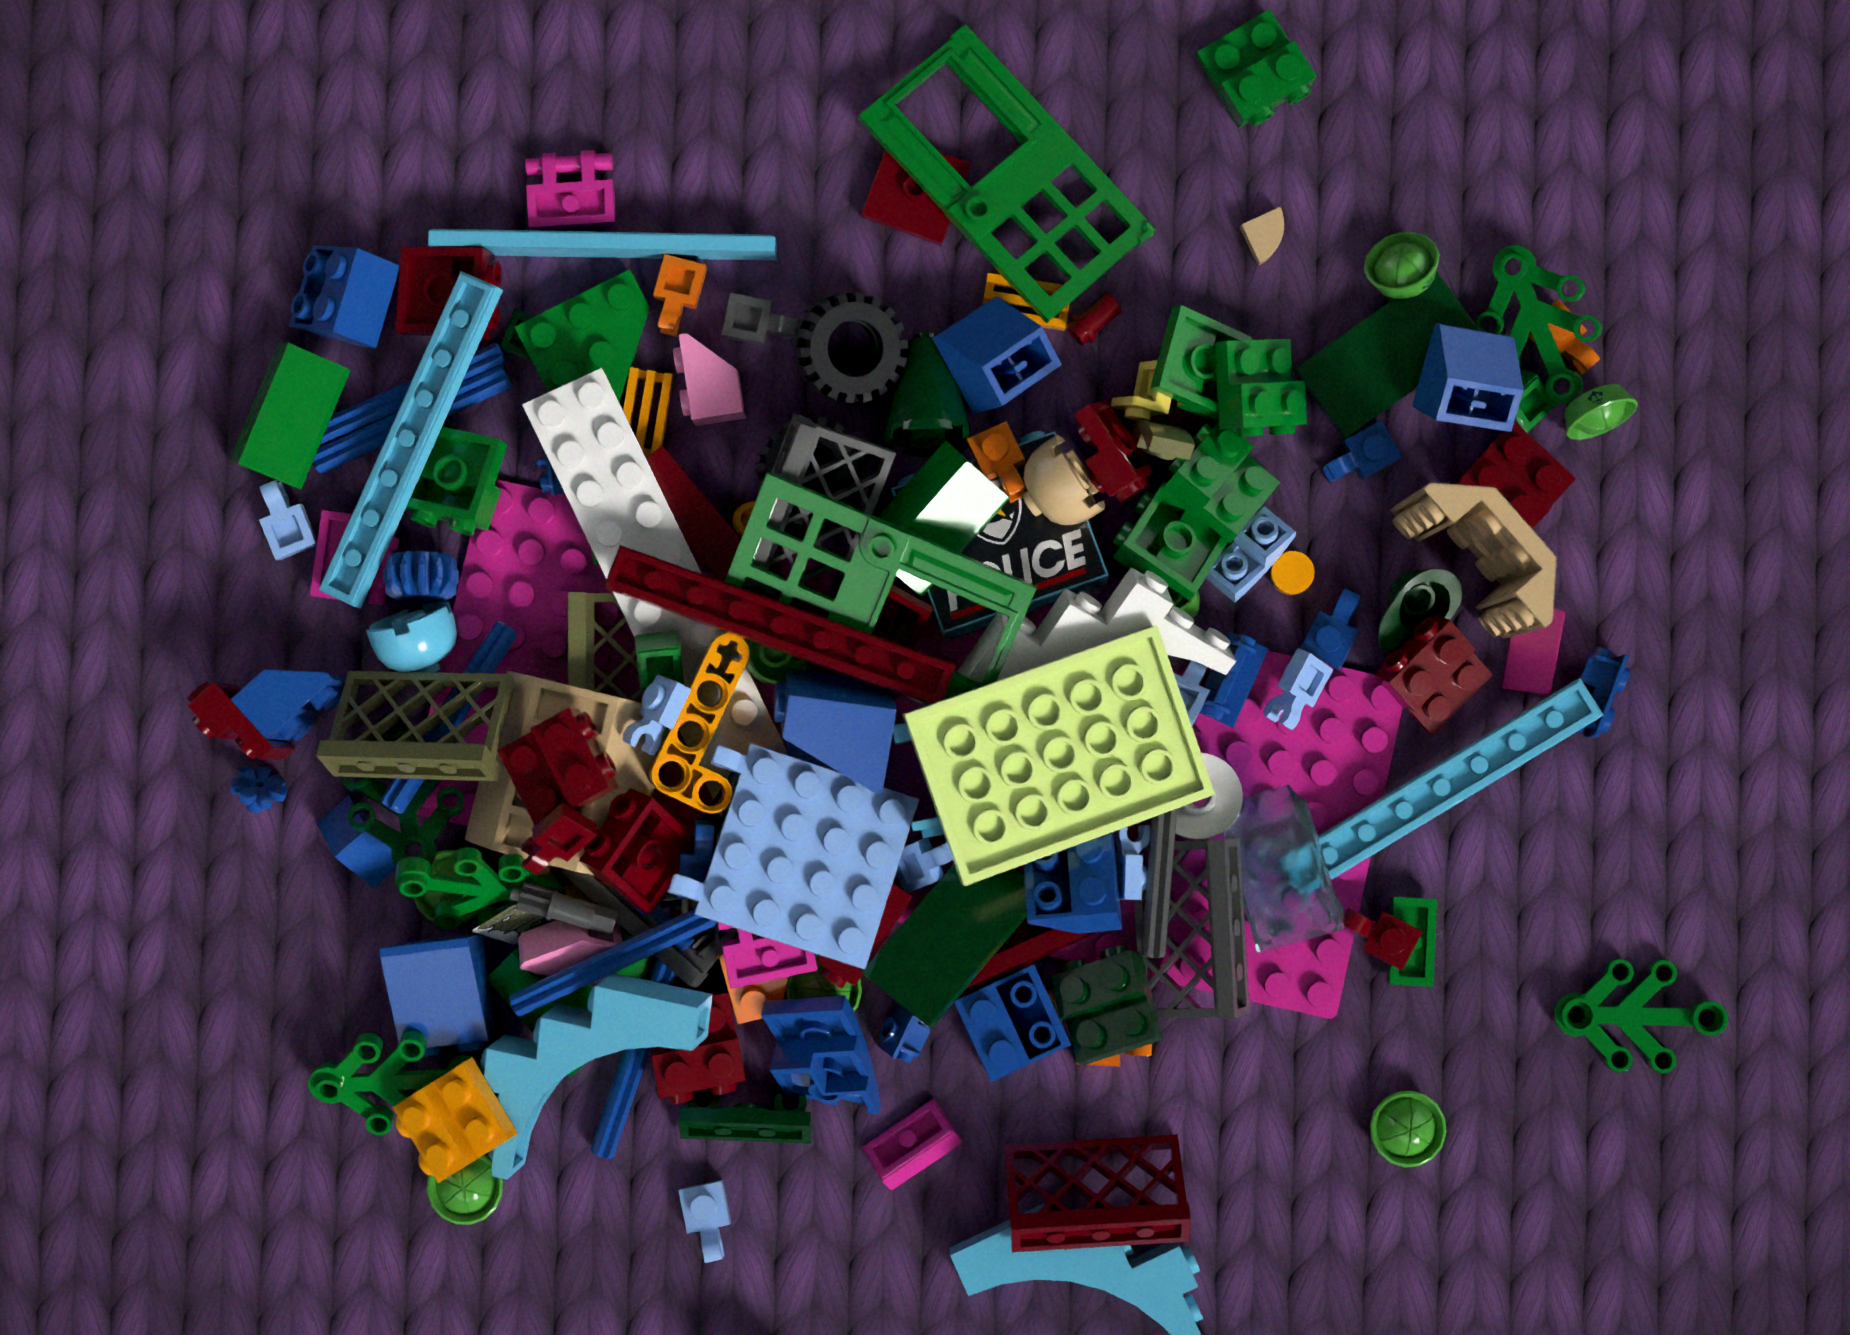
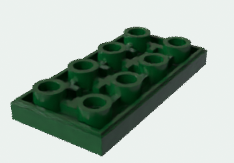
M1436 271L1433 282L1421 294L1408 299L1391 300L1296 367L1294 372L1301 381H1305L1306 389L1344 440L1417 389L1435 323L1479 329Z
M953 864L869 962L866 969L862 971L863 975L931 1030L1027 917L1025 876L1017 869L1012 868L963 886L955 864Z

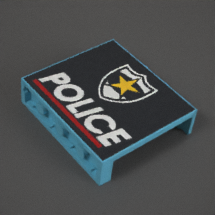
M1036 431L1020 439L1018 446L1025 458V465L1031 454L1038 447L1056 435L1055 431L1048 434ZM975 459L971 460L970 462L980 470ZM1025 465L1016 468L1025 485L1023 479ZM915 474L902 478L898 482V486L891 488L893 499ZM998 477L991 479L1004 492ZM1023 498L1012 503L1008 500L961 553L1036 585L1037 589L1027 612L1055 603L1065 588L1078 595L1080 592H1087L1108 583L1109 575L1089 521L1086 520L1076 525L1066 526L1051 522L1043 513L1035 516L1029 510ZM934 584L928 590L944 641L987 627L997 614L995 610Z

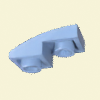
M1264 506L1250 519L1236 536L1234 542L1220 554L1206 579L1235 603L1281 556L1295 538L1296 531Z

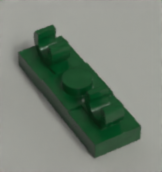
M694 1091V1098L687 1101V1107H679L678 1125L680 1139L811 1144L812 1119L811 1112H807V1098L805 1095L799 1096V1105L796 1109L786 1110L783 1107L782 1094H777L774 1099V1110H767V1108H759V1106L752 1103H739L734 1107L723 1106V1108H720V1096L713 1094L711 1103L706 1107H700L696 1104V1093Z

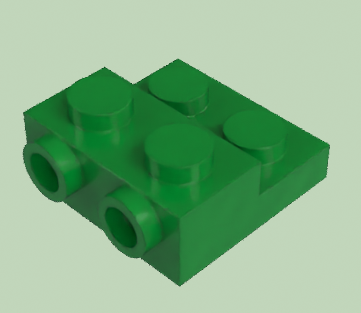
M1270 9L1197 51L1195 56L1238 128L1250 122L1253 127L1262 124L1275 114L1273 108L1285 101H1288L1289 105L1301 101L1312 92L1310 87L1317 77L1296 41H1289Z
M1183 305L1172 307L1150 389L1177 400V407L1211 422L1219 420L1215 342L1251 340L1252 337Z
M1290 339L1215 342L1219 430L1237 429L1238 437L1264 436V427H1269V435L1296 434L1295 425L1307 424L1305 381H1292Z
M1219 422L1214 428L1209 423H1206L1193 438L1196 449L1192 453L1190 460L1177 457L1168 469L1174 475L1163 488L1226 541L1231 543L1281 482L1248 456L1255 446L1244 437H1238L1235 429L1219 430Z
M442 427L406 506V510L412 514L410 519L429 527H436L438 520L449 522L448 527L451 530L470 536L474 535L475 529L488 531L501 490L495 486V482L507 444L499 438Z
M1163 481L1154 493L1147 489L1134 506L1132 511L1139 516L1133 525L1126 521L1112 540V543L1118 546L1112 558L1128 569L1132 567L1143 575L1146 571L1155 573L1169 587L1190 600L1197 593L1228 541L1163 487L1167 482Z

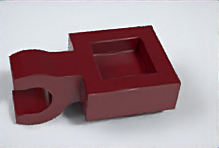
M561 803L532 828V836L522 844L521 851L530 855L522 862V867L534 874H538L556 856L566 862L569 861L597 837L596 823Z
M1348 908L1340 922L1341 925L1367 937L1362 948L1363 951L1402 971L1422 934L1421 930L1384 911H1381L1375 922Z

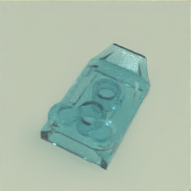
M1289 784L1243 797L1240 813L1232 826L1224 832L1225 838H1240L1243 903L1257 952L1344 930L1343 906L1335 896L1307 800L1297 795Z

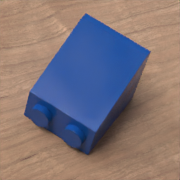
M786 668L784 682L776 681L773 697V707H775L774 722H781L782 738L874 793H882L897 710L893 692L850 676Z
M477 933L397 943L379 948L398 1042H400L401 1036L407 1031L422 1033L427 1040L424 1057L441 1054L440 1046L457 1044L458 1052L483 1049L484 1041H488L496 1036L490 982L487 979L489 974L484 935ZM413 1043L406 1044L411 1049L419 1048Z

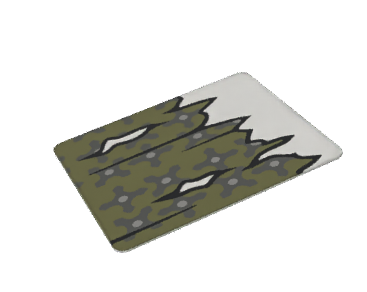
M512 905L472 931L507 943L517 944L521 933L553 922L555 919L547 920L545 917L516 909L517 905Z

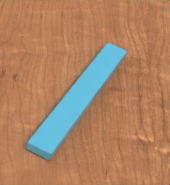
M431 229L428 235L429 247L485 248L495 256L663 259L664 254L682 259L777 261L778 251L775 236L763 234Z
M460 271L318 590L353 607H362L503 292L499 287Z
M1578 678L1281 857L1279 860L1300 895L1304 897L1604 715L1581 678Z

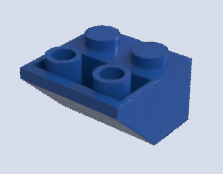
M313 245L303 264L304 277L299 293L294 297L291 304L292 317L289 327L355 346L376 348L400 265L359 248Z
M999 297L990 299L932 338L973 414L1003 406L1062 365L1042 326Z
M1435 323L1412 407L1438 421L1511 432L1524 391L1515 338L1510 335Z
M263 670L239 691L231 701L266 739L289 741L293 738L294 741H297L315 726L312 719L323 709L329 712L339 705L346 677L327 672Z
M1112 832L1024 864L1028 924L1077 934L1122 930L1116 845Z
M1034 964L1010 972L960 995L954 1002L991 1082L1071 1045Z

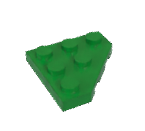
M629 269L514 328L548 392L602 368L620 403L650 307Z

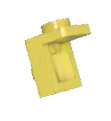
M1158 360L1139 363L1134 396L1112 398L1111 407L1124 410L1125 418L1150 421L1151 416L1169 414L1171 398L1150 389Z

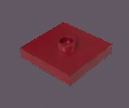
M885 150L862 211V218L942 246L951 221ZM940 153L966 181L971 163Z

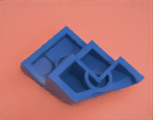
M846 995L764 1001L761 1016L777 1041L770 1071L785 1095L797 1098L800 1095H805L807 1099L818 1100L821 1103L837 1106L840 1099L865 1104L866 1113L879 1114L881 1102L873 1064L861 1027Z

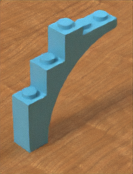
M612 973L591 989L588 998V1010L557 1004L537 1020L533 1034L534 1041L504 1034L487 1047L481 1057L480 1071L484 1073V1077L492 1091L498 1093L496 1096L518 1132L517 1135L488 1152L489 1158L493 1159L491 1176L508 1180L525 1164L531 1132L541 1109L559 1082L568 1073L595 1058L625 1049L665 1047L693 1051L708 1036L712 994Z
M1044 1203L1024 1213L1038 1212L1044 1206ZM1009 1219L949 1248L950 1257L968 1296L1001 1284L1029 1280L1069 1281L1104 1290L1135 1305L1163 1326L1170 1335H1201L1196 1325V1322L1203 1319L1192 1294L1183 1297L1184 1293L1198 1287L1193 1274L1199 1272L1200 1269L1190 1247L1181 1250L1177 1242L1162 1244L1131 1260L1126 1258L1134 1253L1131 1245L1012 1253Z

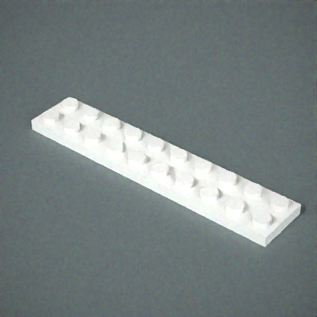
M602 368L522 404L606 579L620 545L701 574ZM613 592L634 637L638 634L667 631L679 632L684 684L682 685L686 687L689 686L709 643L714 638L728 633ZM729 643L725 647L718 646L716 652L722 655V660L717 669L713 670L708 665L705 672L719 675L728 682L730 675L722 674V671L727 662L737 661L738 655L733 653L734 645ZM746 666L699 763L700 766L723 776L725 779H727L731 771L710 765L717 745L729 748L745 756L750 744L788 755ZM704 681L699 685L697 698L701 704L711 707L719 700L720 691L716 684ZM686 721L681 724L679 730L687 747L697 744L701 737L699 726L692 721ZM709 780L705 784L714 800L721 787L716 781Z

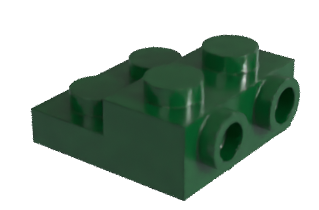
M1125 946L1106 948L1100 952V960L1088 964L1084 959L1068 961L1061 965L1062 973L1051 976L1060 1018L1068 1022L1076 1062L1081 1065H1087L1163 1040L1143 956L1131 950L1126 951Z

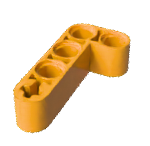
M727 633L714 638L709 643L688 686L691 689L673 729L668 728L649 770L650 782L658 791L700 811L711 814L719 813L726 809L731 802L732 788L727 779L700 766L699 763L748 662L749 647L743 638ZM732 643L734 645L733 653L738 655L737 661H729L724 666L722 674L730 675L728 682L719 675L706 673L708 665L713 670L717 669L722 660V655L716 652L717 647H725ZM704 681L713 682L720 691L719 700L711 707L704 706L697 698V689ZM686 721L696 723L701 730L700 740L691 747L684 746L679 741L677 734L678 728ZM668 761L676 762L682 770L681 780L672 787L664 786L658 777L659 768ZM714 780L721 787V799L716 804L707 806L699 798V789L706 781Z

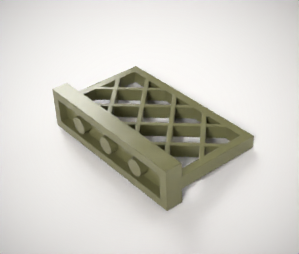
M568 592L567 685L600 692L608 685L621 698L635 701L647 688L639 689L629 699L611 681L628 663L638 671V664L633 659L636 656V649L629 655L611 637L626 622L625 617L608 633L594 621V603H613L621 611L614 594ZM594 629L603 637L595 646ZM606 641L625 658L608 677L594 664V653ZM594 672L603 680L596 689H594ZM668 761L662 764L661 767H674V762Z
M348 671L329 740H320L316 757L335 777L497 782L501 765L496 760V755L515 680L511 674ZM359 685H376L379 688V692L360 706L355 702ZM406 686H417L420 692L400 707L391 698ZM446 687H457L461 693L441 708L432 699V697ZM486 688H498L496 698L482 709L473 700L475 696ZM388 700L395 711L373 726L366 715ZM428 701L435 712L414 727L406 716ZM469 702L476 713L455 728L447 717ZM362 719L368 726L369 730L357 739L344 740L346 730ZM401 720L410 729V731L396 741H384L381 737L383 733ZM442 721L451 730V732L436 743L425 742L421 737ZM485 722L489 727L485 744L466 743L462 737Z

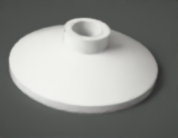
M1207 753L1201 754L1215 795L1207 797V802L1202 806H1195L1190 803L1177 808L1175 833L1193 840L1210 839L1225 832L1237 819L1243 800L1242 786L1233 768L1219 757Z

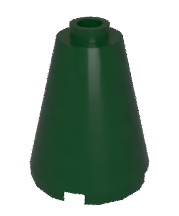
M921 332L914 335V338L908 341V349L903 351L902 357L907 358L905 367L899 368L898 374L900 378L896 382L885 428L884 443L887 448L893 450V444L904 447V455L931 457L945 440L952 446L962 443V450L968 448L967 439L971 437V430L960 388L932 339L937 334L932 332Z

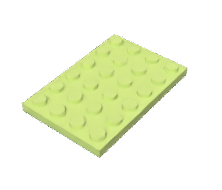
M1157 625L902 714L963 886L1215 795Z

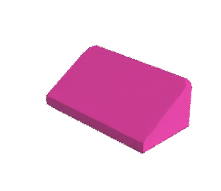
M1553 608L1552 622L1546 628L1510 637L1501 689L1542 697L1551 694L1565 610Z
M933 1098L863 1145L862 1149L881 1181L890 1190H893L959 1146L962 1140Z

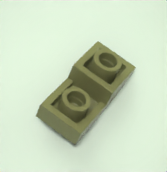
M1142 419L1133 420L1130 429L1136 447H1139L1143 452L1166 460H1173L1175 457L1190 460L1195 443L1185 429Z

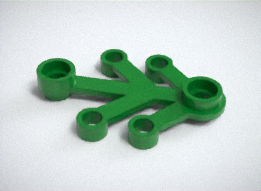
M1518 245L1505 247L1496 255L1493 261V275L1498 281V285L1487 311L1478 316L1476 326L1479 330L1485 331L1483 328L1484 320L1489 316H1493L1497 321V327L1493 333L1501 334L1504 329V319L1502 317L1515 291L1521 308L1510 336L1515 338L1519 367L1521 366L1520 355L1530 332H1532L1549 374L1546 382L1548 396L1557 403H1571L1582 394L1584 389L1583 379L1576 371L1566 368L1548 323L1573 332L1577 339L1585 342L1594 341L1601 335L1602 324L1594 316H1579L1539 301L1532 283L1557 291L1558 296L1568 302H1575L1583 297L1586 289L1585 283L1577 276H1562L1538 267L1535 256L1525 247ZM1512 259H1518L1521 263V270L1516 275H1510L1507 271V264ZM1574 280L1579 286L1576 295L1568 297L1564 293V285L1568 281ZM1587 320H1591L1595 325V332L1589 337L1583 336L1580 332L1581 324ZM1561 378L1568 379L1571 385L1569 392L1564 395L1559 394L1556 390V383Z
M464 847L457 850L454 854L455 872L461 876H473L476 880L432 874V866L429 861L420 857H407L400 860L396 865L395 884L400 892L407 897L422 896L426 890L468 895L452 902H441L435 906L434 924L436 927L444 930L457 928L461 923L462 915L499 901L512 902L498 908L482 909L478 913V926L512 905H517L518 902L511 900L510 896L513 887L522 889L524 882L554 891L559 890V893L567 895L566 890L562 887V883L557 878L551 876L537 877L534 873L522 867V862L525 859L518 854L502 856L499 859L497 875L482 860V854L479 850L472 847ZM505 882H508V883H515V882H517L520 886L508 885V884H506Z
M1620 958L1610 959L1604 966V975L1584 994L1573 992L1562 996L1557 1001L1553 1013L1554 1021L1562 1032L1575 1037L1584 1035L1603 1055L1605 1066L1618 1073L1626 1072L1631 1068L1633 1056L1627 1048L1616 1045L1598 1024H1616L1645 1054L1649 1068L1661 1074L1669 1073L1675 1068L1676 1056L1672 1050L1661 1046L1642 1025L1691 1026L1699 1034L1716 1036L1722 1033L1728 1024V1014L1721 1004L1710 1000H1700L1694 1003L1691 1008L1642 1007L1663 986L1671 985L1676 980L1677 969L1675 965L1663 959L1653 960L1648 965L1647 976L1616 1006H1599L1617 985L1629 983L1634 975L1633 967L1627 960ZM1621 963L1625 968V974L1621 979L1616 980L1612 975V970L1615 965ZM1664 964L1668 968V976L1660 981L1656 977V969ZM1578 1006L1581 1009V1018L1576 1022H1571L1568 1012L1572 1007ZM1704 1009H1708L1711 1013V1020L1706 1025H1702L1699 1021V1014ZM1617 1051H1621L1624 1054V1062L1622 1065L1615 1067L1611 1061L1612 1055ZM1665 1052L1668 1057L1667 1064L1659 1068L1655 1064V1057L1658 1053Z
M407 1031L401 1036L399 1045L371 1073L354 1074L363 1063L369 1064L377 1061L383 1046L382 1040L378 1035L363 1033L358 1036L354 1048L340 1062L328 1061L315 1068L309 1077L308 1088L310 1093L321 1102L328 1104L342 1102L366 1119L365 1126L370 1133L381 1136L390 1132L394 1113L387 1106L374 1104L360 1092L372 1091L395 1106L411 1096L404 1090L421 1089L473 1057L467 1055L456 1056L450 1060L445 1070L398 1072L408 1061L420 1060L424 1055L427 1040L422 1033ZM413 1043L419 1048L411 1049L406 1044ZM368 1045L373 1047L374 1050L367 1051L361 1046ZM473 1058L480 1069V1063L475 1058ZM374 1118H382L386 1122L380 1123L375 1121Z

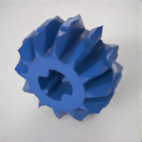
M437 551L396 552L386 558V569H383L385 593L395 600H405L406 602L446 601L456 595V586L459 584L457 560L447 553H438Z

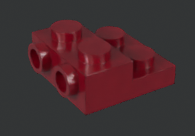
M401 246L396 332L401 335L432 336L460 271L499 287L502 281V268L500 262L495 261V255L485 248ZM497 305L481 340H490V330H496L499 325V309Z
M1109 400L1088 404L1074 414L1080 422L1077 425V429L1083 440L1090 447L1096 446L1099 450L1085 461L1091 469L1088 471V476L1098 491L1101 493L1106 491L1109 497L1115 496L1120 503L1127 498L1134 497L1151 485L1147 477L1157 471L1146 453L1139 447H1136L1131 431L1116 409L1111 407Z
M1514 422L1512 431H1501L1458 477L1453 485L1496 488L1530 528L1533 529L1552 509L1551 506L1577 478Z
M1434 613L1430 618L1424 619L1415 627L1411 638L1400 649L1394 650L1385 658L1383 666L1374 676L1425 733L1434 736L1493 674L1475 655L1474 651L1476 649L1453 622Z
M205 682L188 696L187 700L190 704L187 706L196 715L192 721L208 738L215 736L218 739L235 740L239 748L252 759L257 756L259 759L284 760L295 750L289 741L266 739L231 701L242 690L238 685L213 682L210 685L208 682Z
M568 707L530 728V733L497 750L534 826L561 803L577 811L619 788L614 779L618 775V771L612 758L606 751L601 753L593 738L598 735L594 722L585 711L581 713L576 708Z
M629 788L626 793H622L612 800L609 806L611 815L602 828L597 830V837L584 847L585 852L578 861L604 884L615 888L638 910L650 915L669 888L673 875L678 874L680 851H693V836L653 797Z
M727 989L709 992V994H712L708 1036L693 1051L665 1047L648 1048L655 1090L659 1099L667 1097V1101L670 1104L684 1103L694 1098V1091L710 1088L713 1095L727 1094L737 1089V1082L746 1081L739 1039L735 1031L731 1001Z

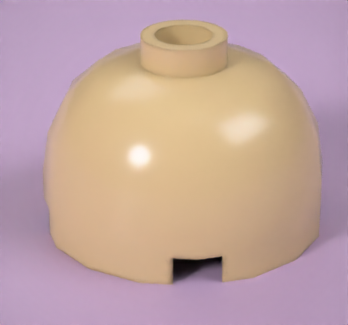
M1055 435L1038 447L1028 459L1023 477L1028 491L1023 493L1022 497L1029 510L1035 516L1043 513L1051 522L1065 526L1076 525L1103 511L1105 503L1104 500L1095 503L1092 495L1097 493L1098 490L1088 476V469L1073 449L1065 453L1058 446L1065 440L1061 436Z

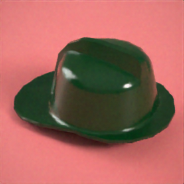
M1443 568L1412 570L1402 574L1394 581L1388 595L1389 607L1380 621L1378 630L1379 645L1386 656L1394 650L1400 649L1411 638L1415 627L1424 619L1430 618L1434 613L1449 620L1454 616L1460 606L1463 592L1460 581L1452 572Z

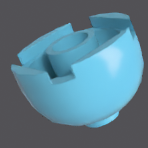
M448 601L422 604L424 610L408 613V609L371 624L369 626L370 630H366V633L377 658L387 668L397 672H437L440 670L438 662L450 655L456 645L457 637L455 619Z

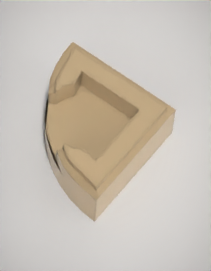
M1281 207L1240 226V230L1258 266L1272 256L1282 240L1284 216Z

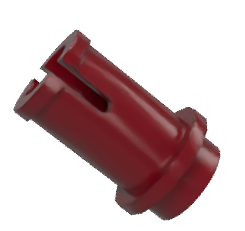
M1103 292L1078 316L1073 314L1070 317L1071 322L1066 326V329L1080 345L1083 346L1087 342L1093 343L1096 340L1094 335L1117 315L1119 316L1122 313L1121 307L1111 295Z

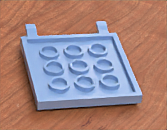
M754 744L749 745L746 756L717 745L710 765L740 774L704 883L675 874L673 875L668 892L698 901L694 915L854 967L866 969L919 799L884 787L882 793H874L842 773Z

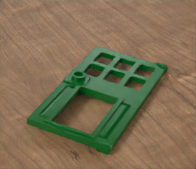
M967 24L952 34L946 44L858 116L860 123L1046 324L1135 246L1139 247L1148 238L1152 237L1157 230L985 46ZM945 64L1021 144L1017 150L972 188L896 107L901 100ZM1068 167H1071L1094 191V194L1078 208H1075L1051 183ZM1039 192L1065 217L1047 234L1021 208ZM1102 202L1128 228L1111 244H1108L1084 218ZM1009 217L1035 243L1018 259H1014L991 234ZM1072 228H1075L1098 253L1081 270L1055 245V242ZM1043 253L1069 279L1051 296L1025 270Z
M771 472L766 474L725 580L728 584L743 588L746 578L750 577L782 591L779 602L791 605L794 597L827 610L829 612L827 619L871 635L898 570L1009 616L982 683L954 671L944 700L997 681L1037 589L1036 585ZM778 498L813 513L803 540L768 525ZM825 518L861 534L851 560L815 545ZM762 538L798 553L788 579L753 564ZM809 558L845 573L835 599L800 584ZM915 700V701H917V702H919V703H922V704H924V705H926V706L929 705V704L920 702V701H918V700Z

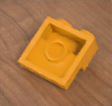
M473 1058L461 1063L392 1107L397 1114L395 1118L397 1130L404 1137L412 1139L420 1153L418 1163L421 1170L429 1176H434L437 1183L445 1180L518 1134Z

